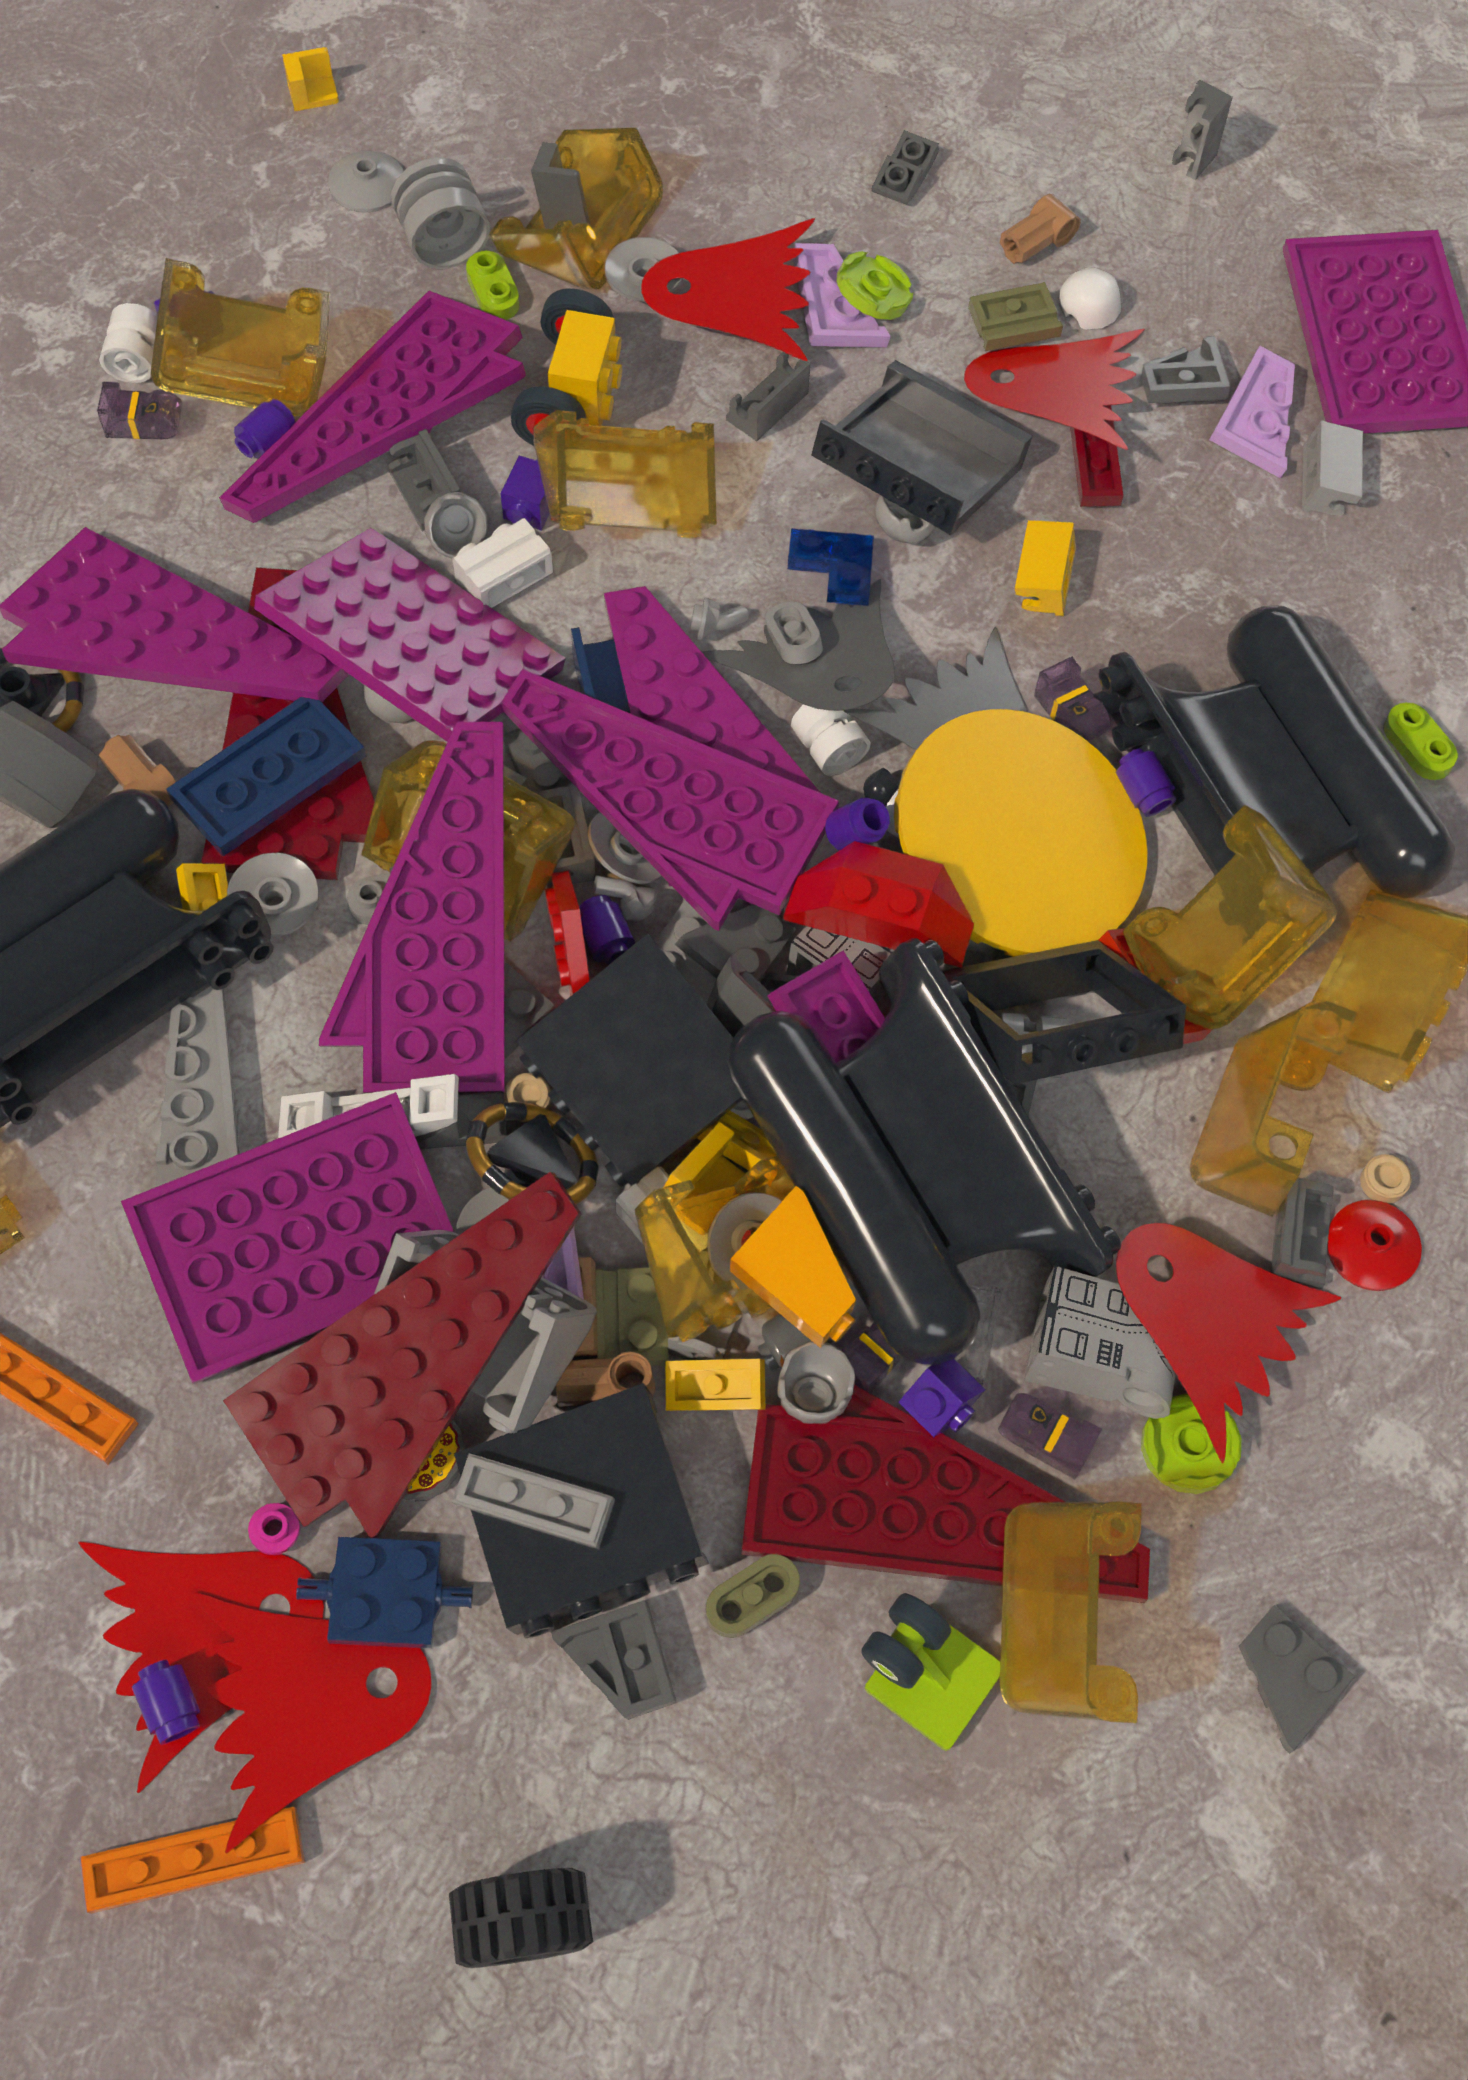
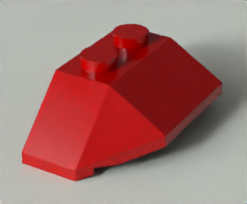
M856 841L799 875L784 913V920L893 950L899 944L911 938L918 939L922 943L934 940L942 949L944 963L962 968L974 929V922L943 864Z

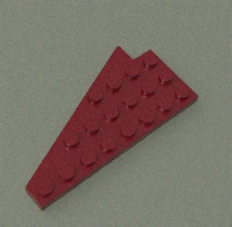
M256 567L248 613L291 635L255 610L254 607L257 594L298 570ZM336 688L322 703L351 732ZM233 693L222 750L294 701ZM362 762L356 763L224 857L206 839L201 863L225 864L227 873H235L243 863L255 856L266 853H283L304 862L311 869L316 879L338 880L344 842L385 845L386 841L384 829Z
M550 1171L223 1400L303 1527L311 1525L346 1500L370 1538H374L383 1532L521 1312L528 1295L532 1294L582 1214L555 1172Z
M854 1385L852 1397L844 1412L827 1423H804L789 1415L783 1406L765 1404V1410H758L741 1555L764 1557L776 1554L784 1556L791 1561L1143 1604L1148 1600L1150 1548L943 1433L933 1437L914 1417Z

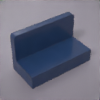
M571 628L572 656L580 693L630 713L614 640L583 645L580 628Z

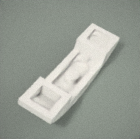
M456 1074L412 1079L411 1088L334 1098L325 1091L282 1096L278 1138L394 1092L399 1097L414 1136L437 1131L457 1122L459 1077Z

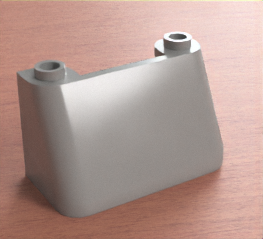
M446 1230L396 1233L374 1294L460 1234ZM543 1277L532 1294L528 1295L524 1307L471 1390L486 1399L483 1412L490 1417L489 1423L494 1428L507 1433H516L518 1430L531 1426L589 1333L597 1313V1309L591 1303Z

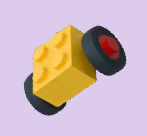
M574 288L555 291L547 298L542 309L541 328L546 337L556 345L548 371L549 387L539 386L525 389L516 398L511 412V424L517 435L530 445L548 451H565L575 447L580 442L583 433L599 436L603 420L609 421L612 415L614 398L611 396L612 388L619 389L622 378V364H616L621 352L622 339L619 336H615V318L611 309L596 295Z

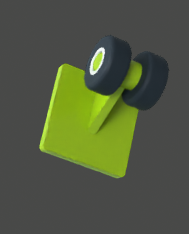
M903 1593L899 1595L889 1609V1617L897 1626L893 1633L889 1636L883 1632H873L861 1649L865 1660L875 1669V1672L865 1685V1691L942 1750L949 1751L1004 1672L1005 1666L951 1626L930 1605L911 1594Z

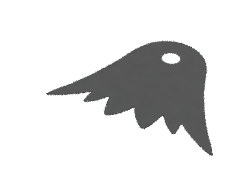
M881 579L877 580L864 592L853 608L844 600L840 601L834 610L832 618L818 610L807 608L820 631L823 644L822 653L808 663L790 664L785 662L769 636L767 625H764L766 644L758 641L739 640L737 643L744 651H701L709 661L743 672L772 686L795 701L821 710L841 711L867 705L885 694L895 678V666L884 636L880 613ZM847 676L856 677L861 682L859 687L852 691L844 692L835 688L836 681Z
M997 627L993 629L988 639L983 657V665L971 653L967 654L966 671L968 677L949 663L939 659L936 668L940 689L917 679L905 678V685L916 706L899 699L886 698V702L896 713L870 709L843 710L854 718L891 735L914 750H917L922 742L937 728L959 716L990 709L1028 712L1009 670Z

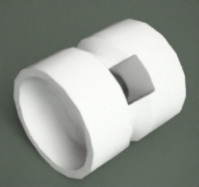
M125 303L113 309L107 329V336L105 337L99 359L101 367L107 374L126 383H141L151 378L157 356L156 351H158L164 329L160 317L149 308L139 304Z
M803 704L791 720V727L807 748H810L811 756L825 775L833 776L849 770L870 749L871 742L855 720L851 721V715L843 710H821Z

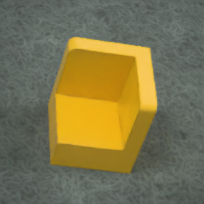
M326 47L282 55L294 111L328 106L339 102L332 76L329 53Z

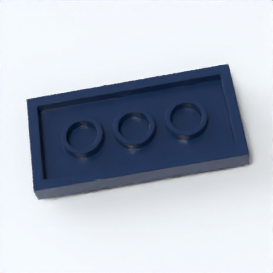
M300 697L166 790L172 802L224 857L366 757L365 747L320 700Z

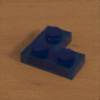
M791 528L787 570L829 573L826 602L869 606L874 535Z

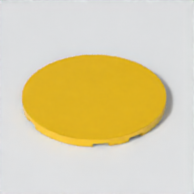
M1009 709L982 710L959 716L931 733L910 757L902 772L898 794L894 801L895 832L899 835L903 853L944 865L974 922V929L970 940L977 944L983 942L1003 950L1004 955L1014 957L1099 940L1107 930L1117 929L1131 913L1141 894L1147 870L1148 850L1142 817L1139 809H1135L1116 774L1117 770L1087 740L1053 720L1036 714Z

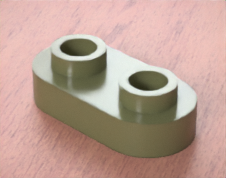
M776 1554L767 1555L717 1586L710 1593L706 1602V1619L711 1629L723 1637H740L791 1604L797 1596L800 1585V1576L796 1566L784 1556ZM771 1576L778 1577L783 1583V1588L778 1592H770L765 1588L764 1581ZM728 1604H734L739 1607L741 1615L735 1620H727L721 1613L722 1608Z

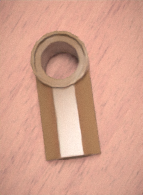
M1047 194L1038 200L1029 216L1001 233L1000 244L1004 249L1005 256L1013 264L1017 262L1023 263L1052 243L1057 247L1067 244L1077 233L1081 219L1056 196Z
M116 735L105 743V747L99 754L103 765L123 787V790H146L163 800L168 806L173 804L166 789L173 785L176 780L162 764L156 766L131 735Z
M636 1352L621 1353L614 1359L571 1361L556 1384L558 1406H583L626 1390L627 1388L619 1385L620 1381L625 1375L633 1372L644 1376L642 1383L646 1385L652 1397H654L656 1385L651 1365L644 1356Z

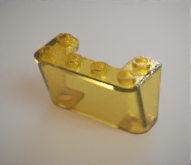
M1370 889L1289 1043L1388 1094L1398 1080L1407 1083L1433 1041L1432 1038L1426 1036L1430 1025L1439 1027L1451 1005V1002L1444 999L1448 989L1457 991L1468 971V915Z
M1312 1001L1238 1039L1190 1163L1191 1177L1199 1187L1271 1217L1274 1216L1299 1177L1314 1133L1268 1116L1278 1086L1281 1084L1298 1091L1312 1090L1318 1086L1325 1075L1333 1055L1341 1056L1344 1052L1357 1012L1329 1001ZM1274 1136H1286L1295 1145V1155L1287 1159L1275 1156L1270 1150L1269 1140Z
M777 1156L760 1160L734 1185L684 1199L695 1189L691 1180L653 1190L635 1208L636 1220L668 1338L679 1336L680 1340L685 1342L703 1333L710 1325L714 1324L717 1330H720L742 1318L743 1314L749 1312L751 1318H755L772 1309L751 1288L739 1289L735 1280L723 1281L716 1274L709 1260L707 1241L714 1218L722 1207L732 1199L743 1194L758 1192L769 1194L783 1201L794 1189L793 1182ZM747 1230L743 1235L741 1245L751 1237L750 1230Z

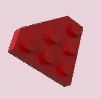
M569 871L551 873L553 888H546L544 890L555 943H562L554 945L561 987L569 986L570 996H572L588 983L590 979L579 905Z

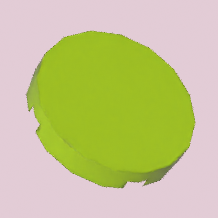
M863 251L849 254L837 272V285L841 294L852 306L866 315L886 320L901 317L913 300V293L909 290L912 284L905 272L890 259L878 254L875 259L866 257L868 252Z
M1185 1393L1172 1397L1169 1415L1165 1418L1157 1419L1148 1417L1142 1429L1141 1451L1148 1469L1159 1482L1177 1492L1199 1494L1216 1489L1232 1475L1241 1458L1242 1438L1234 1418L1227 1410L1225 1411L1227 1444L1225 1461L1222 1464L1189 1395Z

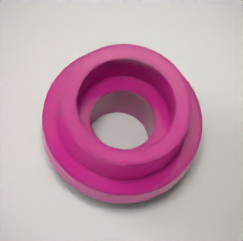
M281 1503L264 1505L250 1519L248 1526L249 1538L255 1548L264 1554H282L293 1547L299 1537V1519L287 1505ZM272 1520L281 1521L282 1529L278 1534L273 1536L265 1534V1526L268 1522Z

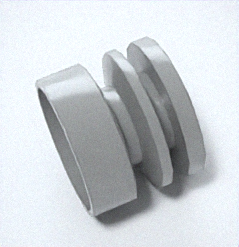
M435 157L425 159L408 167L396 179L391 191L392 206L404 229L410 249L419 263L429 268L448 269L466 263L470 256L484 249L490 237V222L463 165L449 158Z

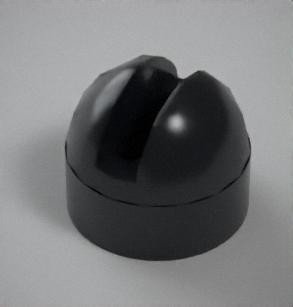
M885 768L872 773L865 780L863 786L865 798L878 800L884 805L888 804L892 796L899 789L894 777Z

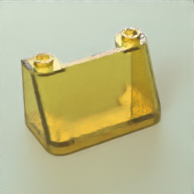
M637 127L564 130L555 143L558 144L563 168L577 170L580 174L590 224L576 223L573 226L571 221H558L553 229H545L540 208L526 228L514 216L502 217L488 234L498 252L504 257L581 289H600L607 282L605 276L607 256L618 244L638 237L660 205L663 197L661 176Z
M165 258L151 365V379L154 384L167 392L254 409L262 402H270L272 399H277L291 411L293 416H302L318 400L326 362L331 292L314 288L295 289L287 299L286 309L206 293L204 292L205 276L198 267L188 262Z
M554 411L533 428L534 448L550 520L559 523V529L567 531L582 530L585 528V525L677 531V537L680 538L702 536V530L717 524L714 424L694 422L691 424L692 432L689 433L684 430H675V426H666L661 430L589 425V419L580 418L577 421L576 412Z
M436 740L422 742L383 769L361 855L378 864L385 871L390 872L389 869L394 866L446 747L447 743ZM504 775V939L511 942L525 929L571 838L575 821L571 814L563 808Z
M1246 805L1228 821L1223 831V838L1227 847L1236 855L1179 913L1165 907H1152L1140 913L1123 930L1138 970L1186 1005V1020L1208 1029L1221 1028L1234 1021L1332 925L1337 915L1336 907L1328 892L1272 824L1260 812Z
M1117 1501L1033 1502L1020 1504L1012 1509L1008 1515L1004 1535L1000 1691L1005 1703L1014 1711L1033 1715L1137 1724L1138 1693L1136 1684L1131 1675L1121 1668L1097 1665L1099 1555H1123L1134 1549L1141 1533L1142 1503Z

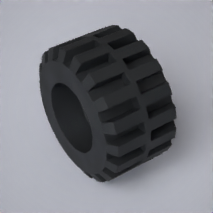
M574 1868L543 1869L490 1877L462 1884L449 1893L455 1963L463 1967L481 1968L555 1957L581 1951L593 1943L585 1872Z

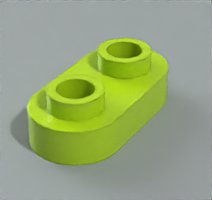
M480 251L470 256L466 263L467 280L480 310L504 320L515 316L520 306L519 293L504 259L492 251Z
M1409 702L1397 704L1390 710L1384 722V733L1410 767L1419 776L1428 780H1440L1449 775L1457 761L1458 752L1453 742L1428 712L1421 706ZM1431 750L1438 751L1440 755H1435Z

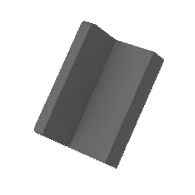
M542 142L531 173L545 231L587 236L590 233L591 224L580 174L577 170L563 168L558 144Z

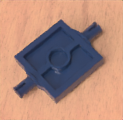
M338 1537L336 1562L329 1580L302 1579L299 1577L297 1582L299 1588L296 1590L297 1600H327L330 1611L327 1636L329 1644L432 1649L434 1624L441 1611V1606L472 1608L473 1586L443 1585L439 1572L440 1542Z

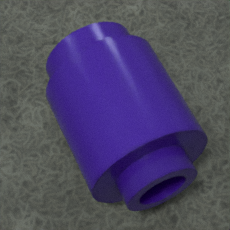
M272 399L270 402H262L234 427V434L236 436L234 441L237 448L246 457L259 459L295 423L294 416L277 399Z
M1136 749L1120 759L1119 763L1121 766L1117 769L1116 775L1135 809L1142 810L1145 817H1151L1163 812L1176 801V797L1173 794L1175 787L1154 751L1144 752L1143 749Z
M860 798L829 814L825 824L826 835L829 842L837 850H841L854 841L869 845L884 836L890 824V816L887 808L880 801Z
M594 896L579 906L583 936L594 961L610 965L635 944L633 935L619 905L616 902H612L609 896Z
M162 1660L138 1672L140 1681L132 1686V1690L150 1735L156 1734L160 1745L182 1738L200 1727L196 1717L200 1713V1709L181 1664L170 1666L168 1660Z

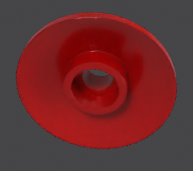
M1362 1200L1342 1208L1330 1222L1327 1253L1334 1268L1348 1282L1366 1290L1386 1291L1401 1286L1412 1277L1421 1260L1422 1244L1415 1225L1401 1210L1382 1201ZM1376 1233L1383 1237L1386 1245L1374 1243L1371 1234Z

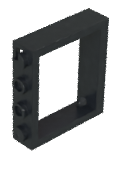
M1098 940L963 966L962 968L942 970L948 982L958 980L965 986L969 1001L964 1008L971 1018L970 1023L1000 1072L1014 1085L1183 1048L1186 1005ZM1091 956V962H1089L1088 967H1086L1087 957ZM1094 991L1122 1014L1019 1035L992 1011ZM1032 1044V1052L1022 1054V1046Z

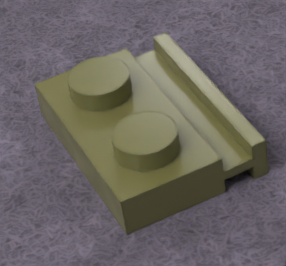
M1045 282L971 296L969 299L968 309L979 337L984 341L985 351L1061 337L1063 324L1061 321H1058L1057 310Z
M666 1267L617 1269V1271L596 1269L597 1359H614L621 1353L636 1352L644 1356L651 1366H665V1361H669Z

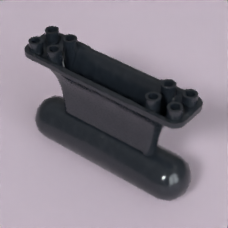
M1279 605L1263 606L1253 609L1239 620L1230 632L1227 643V656L1230 667L1240 681L1239 684L1202 692H1182L1168 689L1148 678L1140 669L1135 659L1127 652H1119L1112 655L1108 666L1099 670V681L1102 691L1091 696L1092 707L1099 718L1112 716L1117 724L1112 729V737L1120 751L1123 752L1132 748V750L1143 749L1144 752H1155L1175 787L1173 794L1176 797V801L1171 807L1224 890L1223 895L1226 900L1220 903L1224 920L1230 926L1242 923L1249 935L1243 939V948L1247 957L1252 962L1265 959L1270 964H1276L1287 957L1299 934V921L1291 905L1294 896L1313 873L1340 855L1352 851L1370 880L1386 894L1401 898L1425 895L1444 881L1452 869L1455 846L1450 832L1307 622L1294 610Z
M126 789L111 793L0 864V1128L10 1121L15 1125L28 1122L36 1114L37 1106L35 1104L49 1096V1092L189 997L194 998L210 986L214 990L226 988L235 978V969L248 960L253 964H260L266 961L274 950V946L270 942L271 928L259 901L248 891L233 892L206 910L190 911L166 903L142 885L143 882L163 870L177 855L180 839L178 821L173 812L163 800L149 791Z
M911 938L899 944L880 967V981L891 1001L890 1010L883 1024L869 1040L849 1056L835 1063L817 1031L802 1016L785 1011H776L761 1014L738 1030L731 1042L727 1063L732 1081L794 1186H798L804 1191L830 1247L886 1342L904 1361L926 1366L955 1359L968 1348L977 1331L981 1315L975 1294L957 1265L993 1252L1027 1250L1045 1257L1052 1267L1057 1266L1097 1277L1113 1265V1255L1121 1249V1241L1111 1227L1104 1226L1099 1228L1090 1213L1095 1208L1093 1194L1085 1185L1079 1184L1074 1187L1066 1172L1059 1168L970 1023L971 1018L964 1008L969 1001L965 986L958 980L948 982L940 969V966L944 963L941 947L934 940L922 943L918 939Z

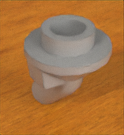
M704 597L703 605H694L690 630L698 631L697 639L713 640L716 630L729 629L747 622L749 619L747 609L739 606L719 613L720 602Z
M596 876L594 894L621 898L619 907L626 921H640L654 910L657 893L653 888L636 887L633 882L631 883L626 880Z

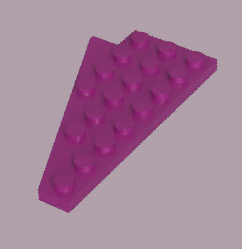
M428 291L219 497L224 509L252 523H256L388 452L396 443L419 435V431L425 429L430 433L434 426L522 380L526 376L523 363L506 356L523 338L519 325Z
M84 527L0 604V612L3 618L23 629L2 649L6 660L11 664L292 701L305 697L323 702L348 676L344 670L302 641L87 527Z
M646 586L604 593L606 612L612 638L615 642L630 714L821 793Z
M525 669L521 670L501 701L503 712L693 909L717 931H720L738 898L777 915L781 914L791 896L797 877L804 873L826 833L825 824L829 814L839 808V801Z
M456 722L319 1037L320 1047H363V1093L411 1088L412 1079L456 1074L459 1077L458 1093L505 1092L503 722Z

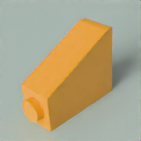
M795 1186L730 1260V1272L821 1348L829 1338L838 1342L853 1325L856 1319L850 1314L853 1311L856 1299L804 1191Z

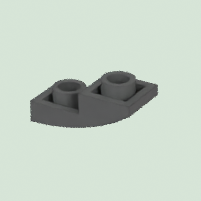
M904 130L892 156L887 155L873 183L872 192L907 205L933 165L939 153V143Z

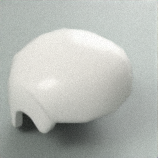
M1087 267L1071 274L1060 288L1061 307L1065 317H1068L1069 314L1073 315L1078 320L1082 329L1104 328L1115 322L1121 312V299L1117 281L1111 274L1105 271Z

